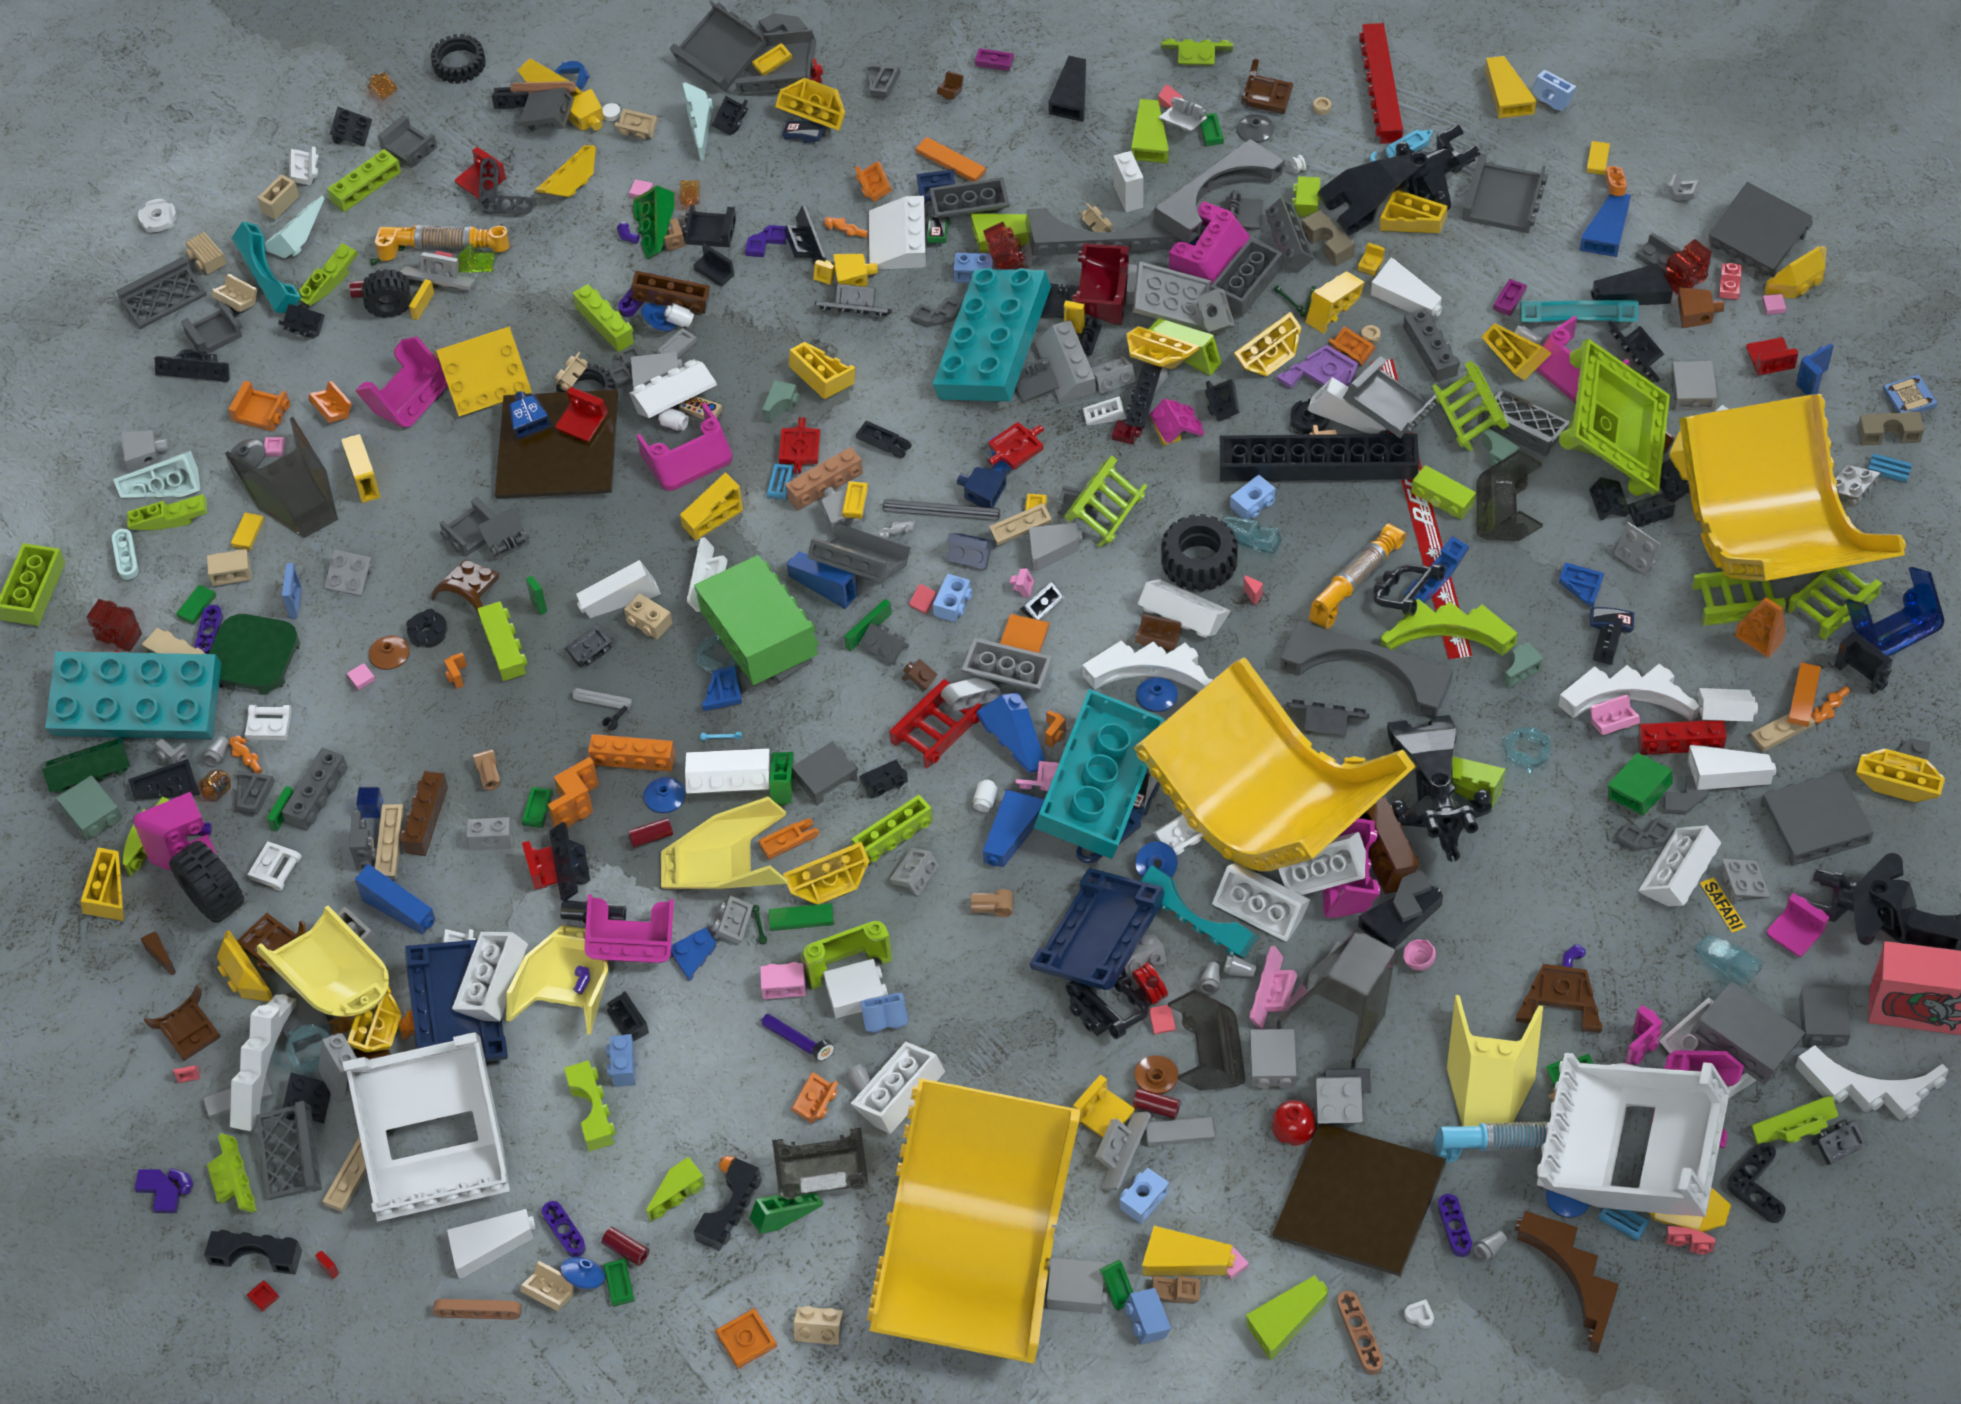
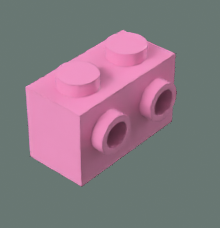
M791 962L783 965L768 964L760 966L763 999L806 996L804 963Z

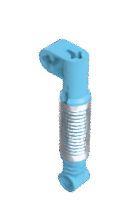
M1486 1122L1480 1123L1478 1126L1439 1127L1434 1137L1436 1156L1445 1158L1447 1163H1451L1459 1158L1463 1149L1478 1148L1480 1151L1485 1152L1505 1150L1540 1151L1542 1150L1543 1143L1546 1142V1126L1548 1122H1501L1500 1124L1498 1122L1496 1124L1494 1122L1492 1124Z

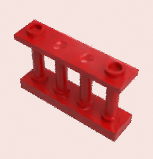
M945 679L889 731L890 742L896 747L905 741L923 754L924 767L927 769L932 764L937 763L941 755L973 724H977L980 721L976 714L981 709V704L979 703L972 709L959 710L964 716L958 722L937 708L945 702L941 697V692L950 684ZM929 715H933L951 729L943 736L925 723L924 720ZM915 728H920L937 742L929 749L911 736L910 733Z

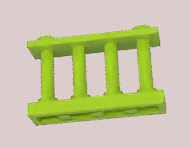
M1472 360L1465 364L1468 370L1466 375L1443 391L1436 384L1432 386L1437 395L1436 401L1442 404L1458 435L1456 437L1457 442L1462 448L1465 446L1470 452L1474 450L1470 440L1492 425H1498L1503 430L1510 426L1480 368ZM1470 381L1475 383L1476 386L1473 387L1472 391L1450 405L1447 399L1449 395ZM1475 397H1482L1483 400L1479 406L1461 418H1457L1456 410ZM1485 410L1490 412L1491 415H1489L1487 420L1465 434L1462 428L1464 424Z
M1112 455L1101 464L1064 516L1069 522L1075 517L1077 519L1081 518L1101 535L1102 538L1097 544L1099 547L1105 543L1110 544L1116 536L1114 532L1136 502L1139 503L1145 496L1144 490L1148 486L1144 483L1136 489L1115 471L1116 468L1113 466L1118 460ZM1106 476H1110L1132 495L1128 502H1125L1105 485L1104 479ZM1096 490L1103 492L1122 509L1118 516L1113 514L1095 498L1094 493ZM1086 504L1092 505L1112 522L1108 530L1085 512L1084 506Z
M1845 567L1828 569L1799 593L1795 592L1790 597L1788 612L1792 613L1798 607L1820 624L1821 628L1818 636L1826 640L1879 596L1882 583L1875 579L1872 583L1866 584ZM1840 573L1858 587L1861 592L1857 595H1852L1835 582L1833 578ZM1827 585L1844 598L1847 603L1844 606H1838L1819 590ZM1813 596L1834 613L1830 617H1824L1805 601Z
M1723 571L1694 575L1692 590L1701 589L1706 603V608L1703 609L1701 618L1703 626L1742 621L1762 601L1754 600L1750 583L1760 581L1732 579L1725 576ZM1761 581L1766 598L1781 606L1784 612L1786 606L1785 599L1774 597L1770 581ZM1729 585H1742L1746 598L1745 603L1736 604L1734 602ZM1721 587L1727 605L1715 606L1710 588Z

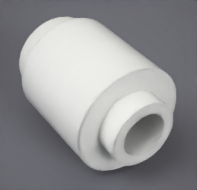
M674 303L671 306L668 305L664 312L666 321L682 328L684 326L688 328L694 316L689 309Z
M669 408L659 413L658 420L661 426L676 431H684L688 425L689 417L684 412Z
M983 780L978 782L973 798V807L976 810L988 812L993 807L998 790L993 781Z

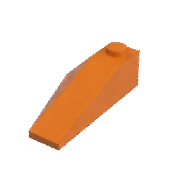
M1765 597L1737 625L1735 637L1769 658L1784 640L1786 628L1783 608Z

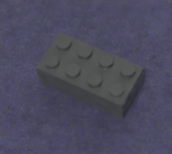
M1250 237L1210 286V291L1223 289L1231 312L1243 317L1282 269L1283 253Z

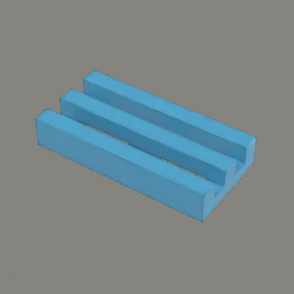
M1873 453L1868 470L1880 472L1879 476L1907 483L1912 464Z
M774 464L767 491V499L775 497L776 500H779V498H782L784 501L787 500L785 485L783 492H781L786 470H788L785 484L792 480L794 466ZM779 469H782V470H781V474H780V478H779V481H778L777 489H776V492H775V491H773V489H774L776 477H777V474H778V470H779Z
M1603 1208L1598 1219L1637 1242L1644 1233L1645 1228L1649 1225V1220L1631 1210L1614 1209L1626 1216L1624 1217L1609 1208ZM1628 1218H1630V1219H1632L1633 1221H1635V1222L1641 1224V1227L1638 1226V1225H1636L1635 1223L1629 1221Z

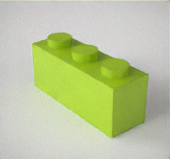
M1427 465L1422 468L1412 482L1411 493L1460 520L1464 518L1474 505L1476 492Z

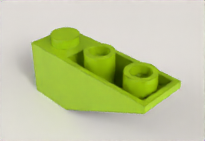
M689 1156L669 1169L646 1209L650 1222L663 1217L666 1211L681 1205L686 1198L692 1194L699 1193L706 1186L703 1174Z

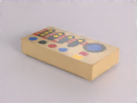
M694 396L681 402L679 411L705 420L702 404L706 403L716 418L722 411V405Z

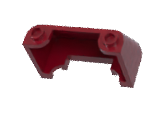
M1083 243V250L1079 251L1078 262H1082L1079 290L1076 294H1073L1072 302L1084 304L1085 314L1113 325H1122L1127 292L1129 246Z

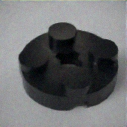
M1311 399L1304 402L1300 400L1291 409V426L1307 434L1313 433V425H1317L1318 431H1322L1329 424L1328 418L1308 411ZM1313 414V418H1307V416Z
M426 609L423 612L417 613L406 622L408 638L412 644L418 647L421 645L431 648L439 645L445 639V634L448 630L445 618L435 612L434 609ZM425 627H430L431 629L428 632L426 630L422 631Z

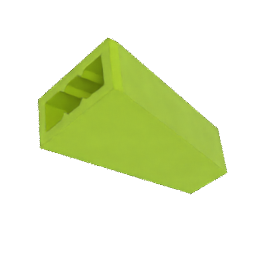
M1140 99L1131 152L1136 161L1168 164L1169 148L1163 120L1159 119L1161 111L1158 100Z
M971 214V227L980 254L1026 245L1029 242L1025 223L1026 214Z
M1160 318L1149 328V330L1199 346V350L1188 358L1185 363L1211 376L1222 364L1214 335Z
M1314 1275L1246 1314L1245 1325L1270 1360L1274 1359L1327 1303L1328 1288L1322 1280L1319 1281Z

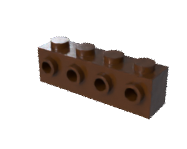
M635 270L631 285V299L671 306L674 303L694 313H706L710 294L709 285Z
M424 771L422 778L418 780V791L416 796L414 795L412 798L411 813L407 814L406 828L402 830L400 835V842L403 843L406 854L426 856L448 789L444 773Z

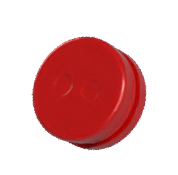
M1149 963L1143 964L1142 967L1132 972L1137 986L1145 992L1146 999L1152 1005L1168 997L1165 984Z

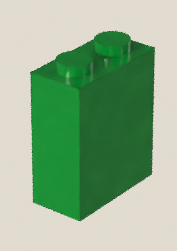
M1636 753L1607 785L1608 797L1644 816L1673 784L1672 770L1666 765L1653 761L1648 756Z

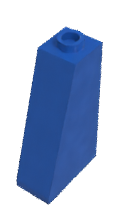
M1610 194L1583 233L1580 251L1613 257L1618 256L1629 210L1630 194H1625L1624 196Z
M800 551L788 560L787 570L789 577L840 607L846 609L857 597L854 573L807 558L808 554Z
M1006 790L983 849V862L991 866L1004 867L1034 830V825L1045 799Z
M367 864L355 878L363 902L422 935L433 926L435 916L431 907L371 865Z

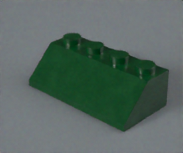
M123 737L45 761L42 763V772L49 792L55 791V793H60L67 790L68 786L77 785L91 775L95 780L106 778L108 773L114 771L116 774L128 770L127 767L130 766V760Z

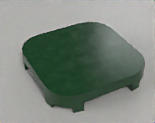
M249 614L230 616L220 626L209 654H216L221 661L219 687L222 688L223 684L255 689L259 691L260 695H268V691L274 690L278 686L282 688L286 682L284 676L295 649H299L300 641L295 627L289 622Z

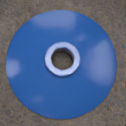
M648 303L642 307L641 315L652 327L662 331H671L676 327L675 324L666 321V316H664L665 307L654 303Z
M1162 677L1146 679L1137 689L1139 704L1151 712H1163L1170 709L1178 698L1176 686L1170 680Z
M661 777L653 780L644 791L646 805L657 813L673 812L685 800L683 785L671 777Z
M1158 841L1144 845L1136 857L1138 874L1143 878L1151 865L1155 867V860L1160 859L1161 866L1156 868L1172 878L1178 867L1177 855L1172 847Z
M1548 1189L1546 1191L1548 1206L1559 1216L1566 1218L1578 1217L1584 1214L1590 1206L1587 1203Z
M571 1257L566 1259L561 1265V1274L564 1279L576 1287L594 1289L601 1286L604 1282L605 1273L603 1269L590 1259Z

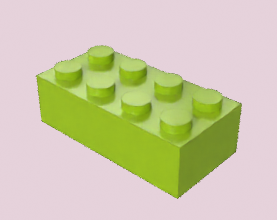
M22 543L0 594V619L2 621L34 626L40 625L66 563L59 548Z

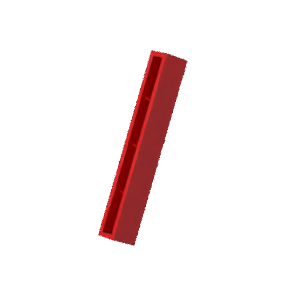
M1384 23L1362 24V32H1359V43L1363 44L1361 45V55L1365 56L1363 58V67L1367 69L1366 83L1370 84L1368 85V95L1372 96L1370 106L1371 110L1374 109L1373 123H1377L1375 135L1379 137L1380 144L1393 143L1403 137V125Z

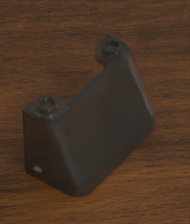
M861 1127L850 1129V1135L844 1138V1134L839 1135L840 1140L796 1146L795 1141L791 1142L790 1146L786 1145L783 1139L772 1140L779 1194L784 1196L785 1199H793L798 1195L847 1188L855 1190L863 1188L868 1183Z

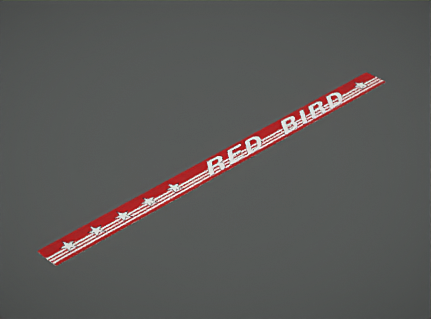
M1393 359L1386 360L1381 370L1398 381ZM1419 459V472H1420V471L1422 470V466H1421V462H1420V459ZM1413 479L1401 480L1423 565L1431 567L1441 555L1440 550L1443 548L1432 504L1411 493ZM1451 576L1432 596L1436 611L1440 606H1445L1449 602H1452L1460 609ZM1443 636L1448 659L1473 656L1468 639Z

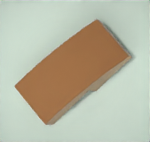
M1153 1276L1151 1289H1156L1161 1302H1198L1200 1279L1178 1276L1176 1279Z

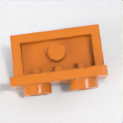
M879 161L864 170L859 166L855 167L857 172L855 177L863 186L861 191L866 198L870 197L875 202L892 191Z
M1346 326L1342 328L1334 340L1332 338L1329 339L1333 349L1343 353L1361 366L1365 364L1376 349L1375 345Z
M332 381L327 383L326 390L310 393L308 398L328 423L348 419L352 403Z
M812 1072L790 1110L812 1124L818 1119L822 1120L828 1111V1108H826L828 1101L832 1102L838 1092L835 1089L838 1082L834 1080L830 1083Z

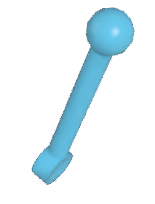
M701 733L699 738L702 741L710 738H735L740 740L742 739V733L709 735Z

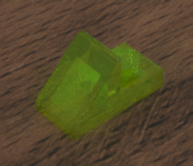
M473 244L457 255L459 259V272H493L494 253H475Z

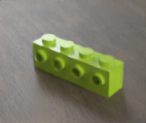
M383 149L327 188L330 201L343 212H346L401 173L398 159Z
M586 284L573 292L575 308L617 352L624 350L634 343L633 328L630 323H626L620 313L614 311L610 303L601 298L597 289H593L589 284Z
M501 601L477 608L502 680L506 681L525 675L524 666L528 665L524 654L520 655L519 650H522L519 639H514L513 635H516L513 623H508L510 619L508 609H503Z
M917 795L853 837L852 845L862 842L869 863L876 862L880 856L894 850L898 844L904 840H909L919 830L927 828L933 822L932 808L920 795Z

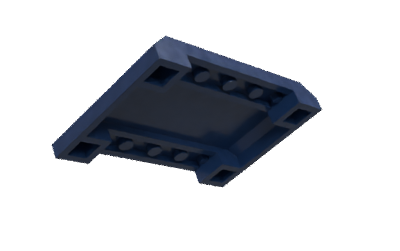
M1088 868L1079 882L1080 891L1045 948H1039L1030 962V967L1032 970L1108 990L1115 985L1162 906L1164 890L1160 886Z
M478 939L405 946V962L416 1049L454 1041L453 1037L476 1032L481 1039L485 1061L506 1060L508 1058L502 1018L500 1021H482L452 1009Z

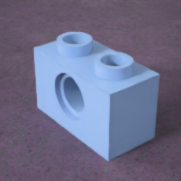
M1544 70L1536 77L1531 94L1536 100L1547 103L1555 110L1563 111L1570 104L1576 86Z
M1258 475L1230 496V509L1247 522L1251 518L1257 517L1264 508L1274 503L1276 488Z
M1147 1168L1143 1173L1140 1172L1135 1177L1130 1189L1126 1188L1120 1195V1210L1142 1224L1169 1193V1182ZM1146 1193L1148 1195L1145 1197H1141L1138 1194Z

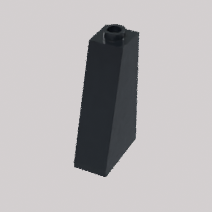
M1068 56L1048 101L1049 114L1084 122L1086 59Z
M1658 263L1595 280L1593 282V289H1591L1593 300H1636L1639 302V305L1670 304L1673 290Z
M1432 886L1430 891L1415 896L1417 903L1422 909V915L1402 922L1394 909L1393 898L1362 913L1359 916L1358 927L1391 953L1442 906L1443 894L1439 888Z

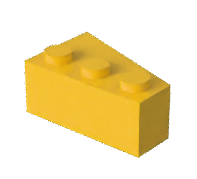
M1397 190L1392 193L1380 217V231L1440 233L1447 219V206Z
M1346 271L1340 276H1336L1329 283H1325L1321 288L1314 290L1311 295L1312 301L1305 323L1324 334L1327 331V325L1331 321L1335 323L1338 320L1337 315L1342 310L1346 312L1360 298L1365 282Z
M1496 323L1481 336L1509 369L1524 381L1552 354L1543 346L1519 336Z
M806 342L799 344L789 351L788 366L824 400L853 385L855 382L856 367L852 365L848 367L840 363V359L836 357L832 359L826 356L824 351Z
M725 472L680 514L682 527L695 541L743 511L740 486Z
M97 848L81 898L83 914L124 921L119 851Z

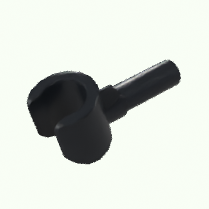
M624 705L612 718L605 717L602 725L607 726L611 722L608 729H617V721L628 708Z

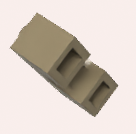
M1318 210L1302 219V228L1305 236L1312 243L1319 240H1327L1325 242L1324 256L1335 267L1354 257L1355 244L1353 240L1348 238L1342 229L1331 221L1328 215Z
M1910 411L1860 415L1857 427L1861 446L1881 445L1885 432L1896 433L1901 443H1919L1924 433L1920 412Z

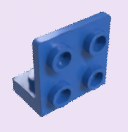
M1831 343L1825 347H1820L1813 354L1802 358L1797 374L1796 386L1805 395L1818 394L1822 374L1828 370L1834 348V345Z

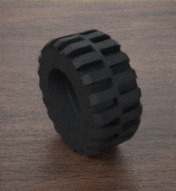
M1195 514L1189 515L1188 518L1182 517L1178 519V523L1173 522L1169 529L1165 531L1161 542V564L1163 565L1164 573L1168 575L1172 582L1176 581L1177 586L1181 588L1183 586L1187 587V590L1190 591L1198 589V592L1204 591V589L1212 590L1217 585L1222 586L1225 584L1226 580H1229L1236 570L1238 556L1237 537L1234 535L1232 528L1227 527V523L1224 521H1218L1217 517H1206V514H1200V516H1195ZM1193 546H1205L1214 550L1216 554L1207 559L1197 560L1187 557L1182 552Z
M194 841L171 857L169 866L178 884L190 898L191 902L211 922H221L243 906L245 898L237 881L233 878L225 864L204 842Z

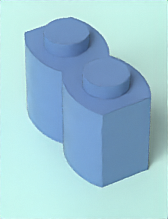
M894 993L860 1001L866 1031L877 1033L886 1027L897 1029L908 1023L903 993Z

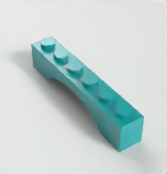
M242 221L231 238L241 253L243 260L250 268V272L263 290L265 297L269 300L272 309L277 313L286 314L288 305L296 306L301 296L294 285L282 283L271 272L265 255L264 235L258 225Z
M1520 300L1519 320L1521 322L1569 320L1575 316L1577 320L1638 321L1639 302L1636 300Z
M1152 865L1141 880V882L1163 887L1164 896L1161 908L1168 912L1170 909L1177 913L1175 915L1176 918L1184 923L1188 920L1194 924L1192 929L1202 935L1204 932L1209 934L1210 941L1218 946L1222 943L1228 947L1226 952L1232 956L1238 957L1240 955L1245 958L1259 937L1237 922L1218 923L1197 916L1182 900L1174 879Z

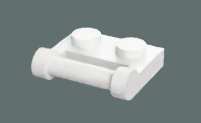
M249 705L245 732L246 740H287L292 713L291 705H284L283 707H257V705ZM257 715H283L282 719L257 718Z
M267 841L247 875L253 881L271 886L277 891H282L285 886V880L302 856L297 851ZM284 857L289 858L277 879L273 878Z

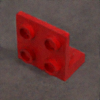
M477 146L472 150L474 164L455 179V183L479 199L480 165L485 158H492L498 163V185L506 179L503 163ZM489 162L488 165H485V168L488 169V175L484 174V177L494 178V175H490V169L494 168V165ZM487 180L484 183L485 190L493 188L491 180Z
M1783 337L1746 344V349L1757 375L1795 369L1798 351L1796 348L1788 349Z
M570 386L567 391L570 405L556 424V429L589 442L607 415L608 410L603 399Z
M530 840L522 842L534 889L537 890L557 884L552 846L537 850L536 847H531Z

